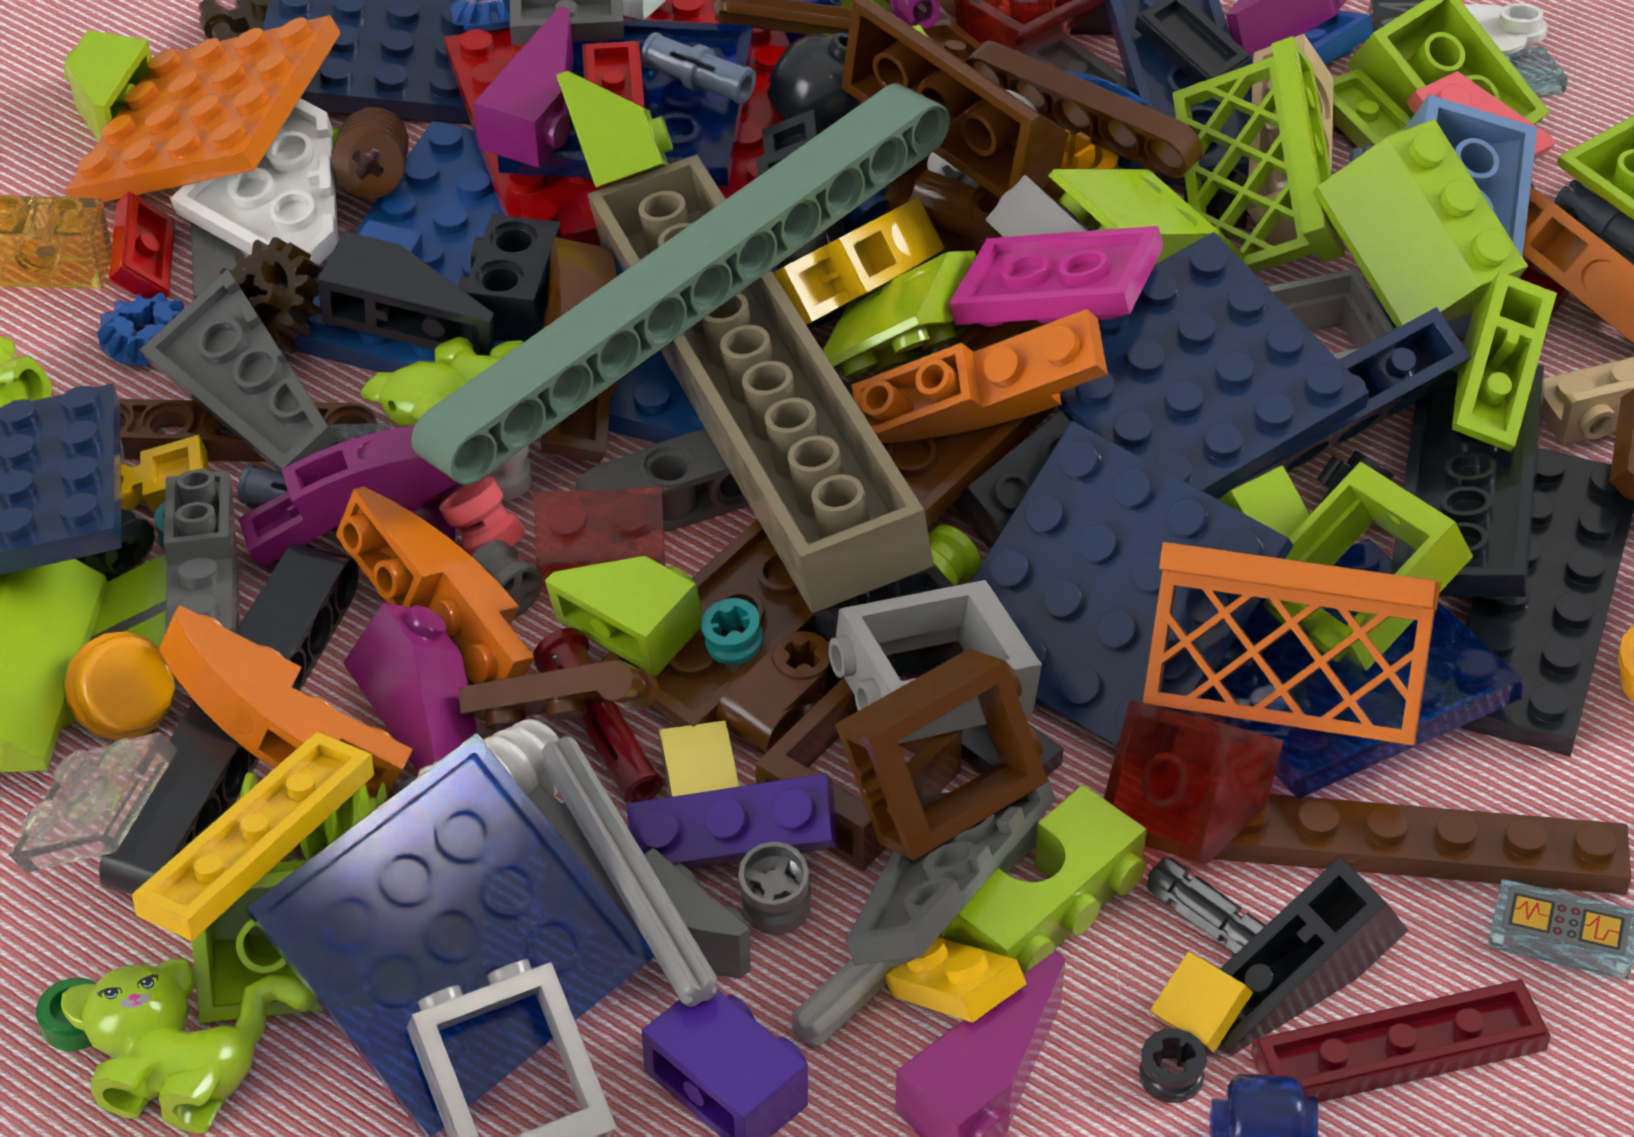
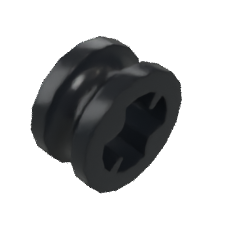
M1163 1029L1153 1033L1145 1040L1141 1050L1140 1083L1148 1094L1166 1103H1182L1192 1099L1201 1090L1204 1082V1070L1207 1063L1206 1049L1197 1037L1184 1030ZM1165 1058L1177 1059V1067L1185 1063L1184 1072L1170 1073L1168 1072V1064L1160 1068L1161 1060Z

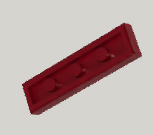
M1519 979L1253 1039L1251 1055L1276 1112L1546 1051L1551 1035L1523 980Z

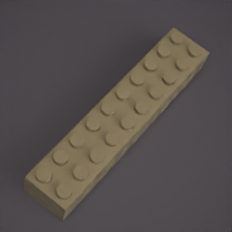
M697 154L588 193L600 246L612 249L617 276L726 200ZM771 270L660 349L812 613L934 566L924 508Z

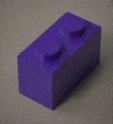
M717 989L716 995L710 1001H702L695 1007H689L679 999L642 1029L644 1072L720 1137H771L808 1106V1063L804 1055L792 1041L785 1037L776 1038L755 1020L747 1005L734 995L726 997Z

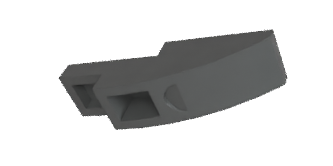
M204 469L187 471L180 476L166 477L163 542L167 560L165 633L179 605L197 614L210 616L221 623L224 628L236 633L240 626V609L229 470L211 472Z
M541 785L520 800L524 843L545 861L548 897L574 918L603 936L631 950L656 959L566 803L558 801ZM654 848L645 853L644 856L715 975L741 979L750 972L751 933L742 914L729 904L721 905L701 888L697 878L684 865H673Z

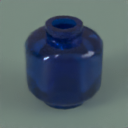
M1237 1074L1228 1083L1225 1099L1211 1098L1210 1137H1318L1317 1096H1307L1301 1081L1293 1076Z

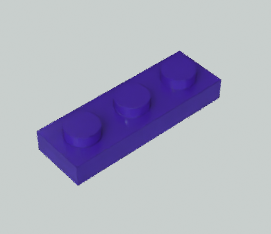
M826 773L626 804L628 829L643 854L654 848L673 865L681 864L688 869L741 862L748 851L759 844L772 841L787 843L798 849L800 853L838 847L833 781Z

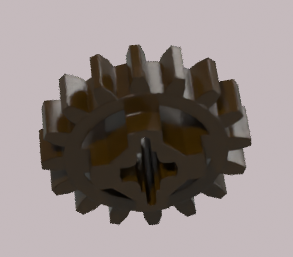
M273 237L269 245L258 239L253 242L251 255H247L240 250L235 253L237 266L232 271L228 270L244 292L278 348L293 354L296 351L295 337L298 334L309 337L312 332L306 324L309 317L321 314L320 307L313 304L314 297L319 296L318 281L315 278L321 272V267L310 260L311 254L291 242L286 243L278 237ZM222 268V270L220 271V275H222L227 270V268Z

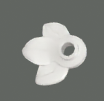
M1513 3L1504 7L1488 4H1464L1504 55L1530 48L1547 36L1548 25L1543 20V11L1537 6L1525 3Z

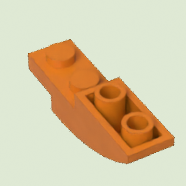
M1531 186L1523 256L1634 344V265Z
M1085 309L974 352L963 343H959L852 384L854 401L881 443H894L963 433L1026 417L1062 405L1060 392L1108 375L1098 318Z
M366 487L353 489L336 536L344 549L354 558L373 583L379 595L388 604L408 608L420 605L438 614L446 624V633L462 653L466 675L474 684L525 676L534 656L511 628L519 605L499 582L454 541L419 516Z
M181 605L176 609L159 651L177 680L197 705L223 731L273 769L314 733H322L371 753L374 776L365 783L368 795L376 797L381 784L385 783L388 796L413 750L412 748L396 741L389 733L382 729L369 727L335 710L327 701L319 697L308 696L292 688L301 667L285 659L278 651L251 642L224 628L221 623L210 616L197 614Z

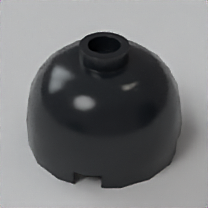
M810 34L799 38L786 47L777 60L767 81L771 83L766 91L768 99L780 114L790 119L814 109L822 120L824 128H828L862 104V102L841 88L848 34Z

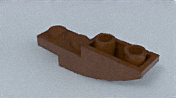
M554 237L551 242L545 327L617 277L611 248ZM618 381L544 433L541 437L540 452L600 463L607 452L610 397L616 391Z

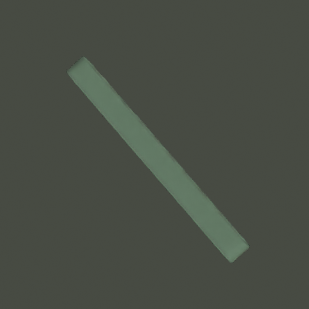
M893 83L886 86L427 410L419 418L413 429L411 437L413 450L419 457L462 485L473 484L481 480L934 152L942 144L950 126V115L947 108L902 84Z

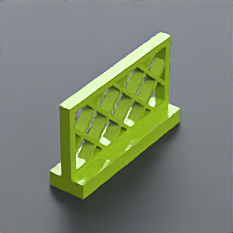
M1293 36L1272 43V57L1172 92L1176 119L1187 124L1198 134L1204 148L1203 154L1212 141L1228 148L1213 172L1200 167L1198 160L1184 175L1188 204L1225 237L1229 236L1243 243L1240 251L1245 255V258L1242 261L1253 273L1317 253L1323 263L1345 256L1343 240L1313 193L1315 188L1332 176L1313 65ZM1271 78L1272 88L1259 107L1243 100V97L1253 84ZM1210 99L1221 102L1206 125L1192 119L1191 106ZM1237 109L1250 115L1251 118L1237 138L1233 139L1219 131L1233 111ZM1265 123L1279 128L1280 131L1279 136L1267 153L1250 146ZM1245 156L1259 164L1242 187L1226 178L1240 158ZM1273 169L1287 175L1288 182L1274 201L1257 194ZM1219 188L1236 196L1220 220L1206 214V207ZM1249 203H1252L1267 210V212L1249 235L1233 226ZM1281 217L1295 223L1297 239L1276 246L1264 242Z

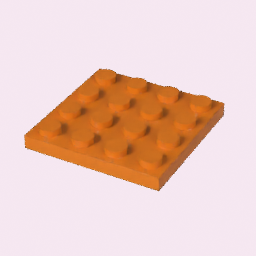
M328 15L311 20L300 17L289 21L282 27L265 31L261 28H253L244 32L239 37L219 41L217 38H211L201 42L196 47L180 51L169 48L157 53L147 64L150 72L144 74L138 85L134 86L125 95V101L128 105H123L116 117L103 127L101 131L102 137L94 149L79 162L78 172L65 189L75 206L78 208L121 199L128 191L135 195L254 171L340 36L341 32L332 17Z

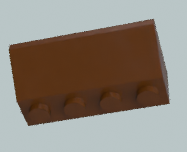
M853 0L841 86L843 90L863 103L886 86L893 83L902 84L947 108L950 115V126L945 139L934 153L1000 199L1024 175L1041 189L1053 181L1048 175L1054 169H1061L1068 132L871 0Z

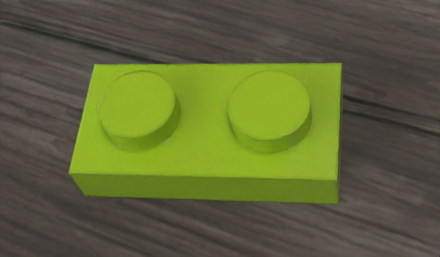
M1361 68L1333 77V123L1358 148H1363L1364 145H1376L1384 138L1403 131L1412 119Z

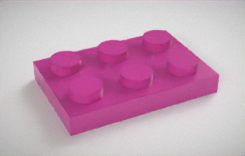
M1149 226L987 238L949 303L955 325L979 323L985 327H993L1005 322L1027 320L1051 323L1085 309L1101 320H1110L1130 314L1164 248L1159 227Z

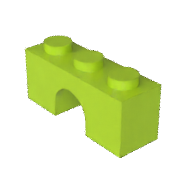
M1081 785L1037 824L1034 866L1050 878L1038 882H1026L1017 880L997 868L944 929L942 938L1017 959L1022 973L1025 974L1053 953L1054 949L1071 934L1079 936L1084 933L1095 921L1100 908L1117 893L1125 895L1137 885L1146 867V863L1143 860L1146 828L1085 785Z

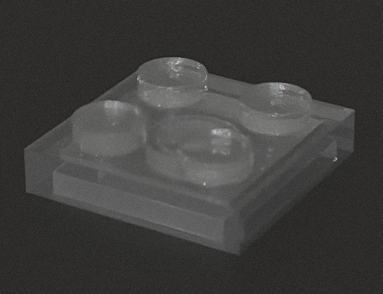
M161 732L130 740L122 738L111 745L88 751L77 750L69 754L53 773L55 782L43 801L36 805L22 821L21 829L23 833L12 848L9 856L28 873L116 852L176 754L177 748Z

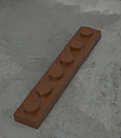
M1215 789L1211 859L1327 869L1341 856L1356 872L1627 895L1632 878L1628 825L1624 823Z

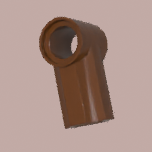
M927 169L915 180V186L908 202L919 197L932 224L970 238L971 249L975 251L976 255H978L987 238L1003 237L985 220L996 208L1000 198L981 185L976 188Z

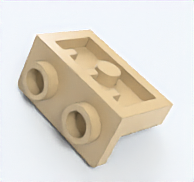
M1634 357L1544 378L1542 418L1562 446L1590 439H1599L1616 433L1621 397L1634 389Z

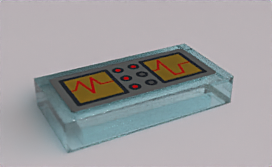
M1502 879L1487 947L1629 980L1634 961V909Z

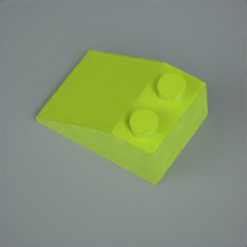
M1424 0L1373 32L1346 64L1350 71L1361 68L1411 118L1414 116V113L1406 102L1416 90L1456 71L1534 125L1550 114L1548 108L1461 0Z

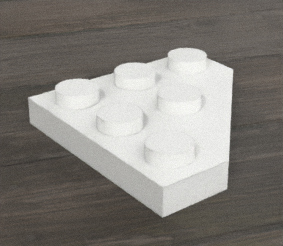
M300 98L254 171L184 185L170 198L176 214L249 255L252 254V246L255 240L259 239L269 245L273 237H278L286 243L291 242L311 254L310 260L319 265L334 251L339 241L335 174L332 168V126L327 112Z

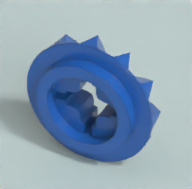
M457 0L450 6L451 22L456 25H463L464 30L481 29L489 31L510 27V0Z
M138 293L136 300L130 303L115 301L113 312L100 315V329L97 331L101 349L109 358L122 364L132 366L151 365L140 349L185 308L182 300L168 301L163 293L157 294L152 299H144ZM135 328H143L136 335Z

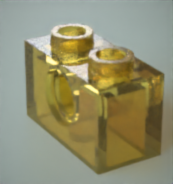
M12 194L0 196V286L102 289L112 251L102 198L17 196Z

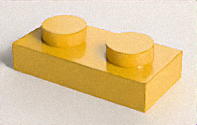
M940 937L932 943L921 957H916L910 962L895 966L884 976L892 997L972 1023L1027 984L1017 959Z

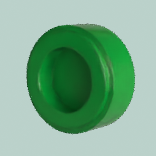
M86 978L65 979L49 987L39 998L36 1006V1018L43 1038L52 1047L64 1051H77L92 1046L84 1030L75 1028L64 1016L61 999L62 993L70 987L86 983L96 984L95 981Z

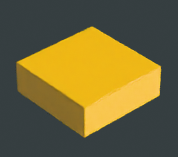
M1188 951L1153 1004L1150 1012L1174 1029L1190 1032L1201 1041L1205 1048L1214 1053L1253 992L1245 984Z

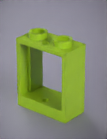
M1360 461L1291 534L1289 539L1294 546L1286 559L1333 566L1374 522L1417 550L1394 575L1438 581L1441 583V592L1472 559L1473 555L1454 520ZM1267 599L1263 603L1264 607L1279 623L1285 624V619L1270 599ZM1282 601L1293 617L1309 606ZM1322 608L1299 624L1310 632L1309 637L1311 641L1324 654L1354 633L1349 624L1346 626ZM1359 612L1354 618L1362 627L1377 615ZM1390 617L1367 635L1381 654H1383L1414 620ZM1358 640L1332 659L1339 662L1345 656L1365 671L1376 662L1361 640Z

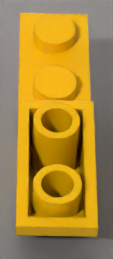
M916 197L773 272L804 323L808 324L901 275L945 248L919 197Z

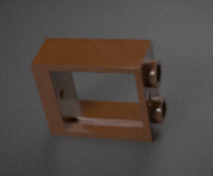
M970 648L835 724L880 845L909 859L916 860L1048 782L1040 760V756L1043 754L1041 740L1034 728L1027 722L1019 699L1022 695L1021 682L1014 669L1005 660ZM977 696L1000 764L922 808L898 741Z
M845 678L838 682L755 763L756 784L818 775L810 770L809 767L839 738L835 724L858 711L855 695ZM962 730L899 743L901 747L915 754L906 765L919 800L923 796L939 794L961 772ZM833 783L838 847L827 850L864 872L887 847L879 844L864 801Z

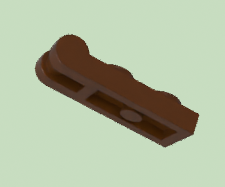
M610 660L458 687L460 714L486 721V728L490 730H504L525 720L526 716L547 713V718L555 720L579 718L588 714V705L611 701L621 703L633 709L642 710L650 707L655 702L659 693L658 681L652 673L620 660Z

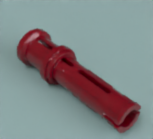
M571 627L559 629L540 641L533 653V663L540 673L593 664L594 661L588 653L590 645L586 635L580 629ZM615 702L588 705V714L579 717L578 720L620 789L622 798L626 803L651 800L662 789L663 779L654 769Z

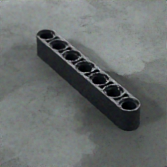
M296 543L290 545L238 627L236 634L257 645L270 647L278 651L285 659L300 666V672L292 688L300 691L351 605L358 586L359 565L353 557ZM195 701L192 702L104 848L99 869L100 882L103 887L133 894L234 805L241 792L246 773L253 772L260 760L223 731Z

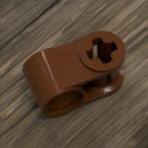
M806 631L789 633L779 639L777 644L747 673L736 678L726 689L717 706V722L726 721L728 730L765 754L832 689L830 679L826 675L831 668L829 643L822 636Z

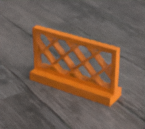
M1163 542L1159 569H1162L1143 696L1144 704L1415 745L1435 610L1438 607L1441 583L1435 580ZM1177 586L1202 589L1219 611V613L1189 635L1173 615ZM1216 592L1242 596L1226 607ZM1255 597L1270 599L1286 623L1254 645L1232 614ZM1282 601L1309 606L1293 617ZM1322 607L1338 609L1354 633L1322 656L1299 624ZM1350 611L1377 616L1361 627ZM1390 617L1418 621L1414 650L1390 666L1367 634ZM1225 620L1245 646L1247 652L1216 674L1194 642ZM1171 627L1181 641L1167 650ZM1290 630H1293L1315 662L1283 684L1261 652ZM1358 640H1361L1383 669V672L1351 695L1328 662ZM1184 649H1187L1209 680L1187 696L1161 692L1165 664ZM1253 658L1276 690L1255 706L1238 704L1222 681ZM1412 662L1407 688L1396 673ZM1320 668L1344 699V701L1322 717L1306 715L1289 692ZM1390 679L1406 700L1402 729L1374 725L1357 701L1384 681ZM1215 687L1225 702L1202 699L1200 697ZM1282 697L1293 712L1267 709V707ZM1350 707L1361 723L1334 718Z

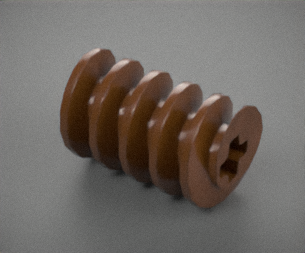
M367 107L358 110L344 121L332 153V168L337 181L347 192L359 198L376 199L388 195L398 186L404 173L409 149V135L404 123L394 113L377 107ZM372 148L379 151L373 152L370 157L363 154H367Z

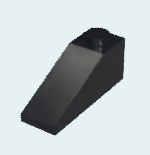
M346 231L343 232L318 278L321 322L434 350L441 343L462 337L467 338L473 344V350L477 355H490L491 350L495 347L493 312L403 246Z
M1341 856L1220 968L1221 971L1245 984L1253 992L1221 1041L1232 1055L1251 1045L1253 1039L1264 1037L1358 979L1409 931L1385 900Z

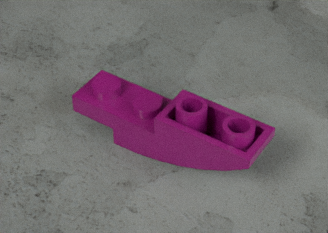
M415 425L378 431L341 442L281 469L288 491L238 519L248 552L261 569L277 559H281L290 545L294 543L304 545L327 531L338 528L355 488L366 487L413 513L421 508L430 498L454 485H460V483L454 481L415 453L411 442Z

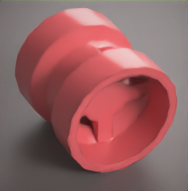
M485 476L473 484L463 485L444 499L439 506V510L448 525L458 528L463 536L461 546L470 556L479 547L494 540L505 541L512 547L525 534V529L516 513L506 511L503 506V492L493 476Z

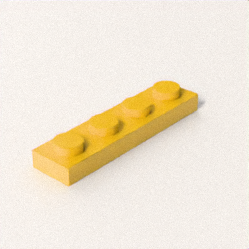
M314 733L132 894L136 916L193 941L374 776L372 754L322 733Z

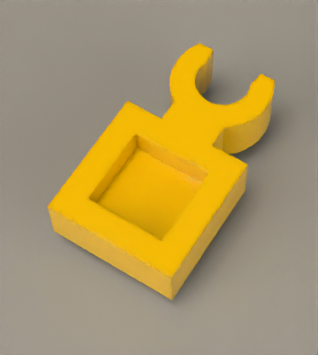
M192 436L141 451L140 465L130 467L121 464V507L133 510L141 501H146L150 510L155 511L165 501L166 477L180 476L187 471L195 469L209 471L208 451L200 436Z

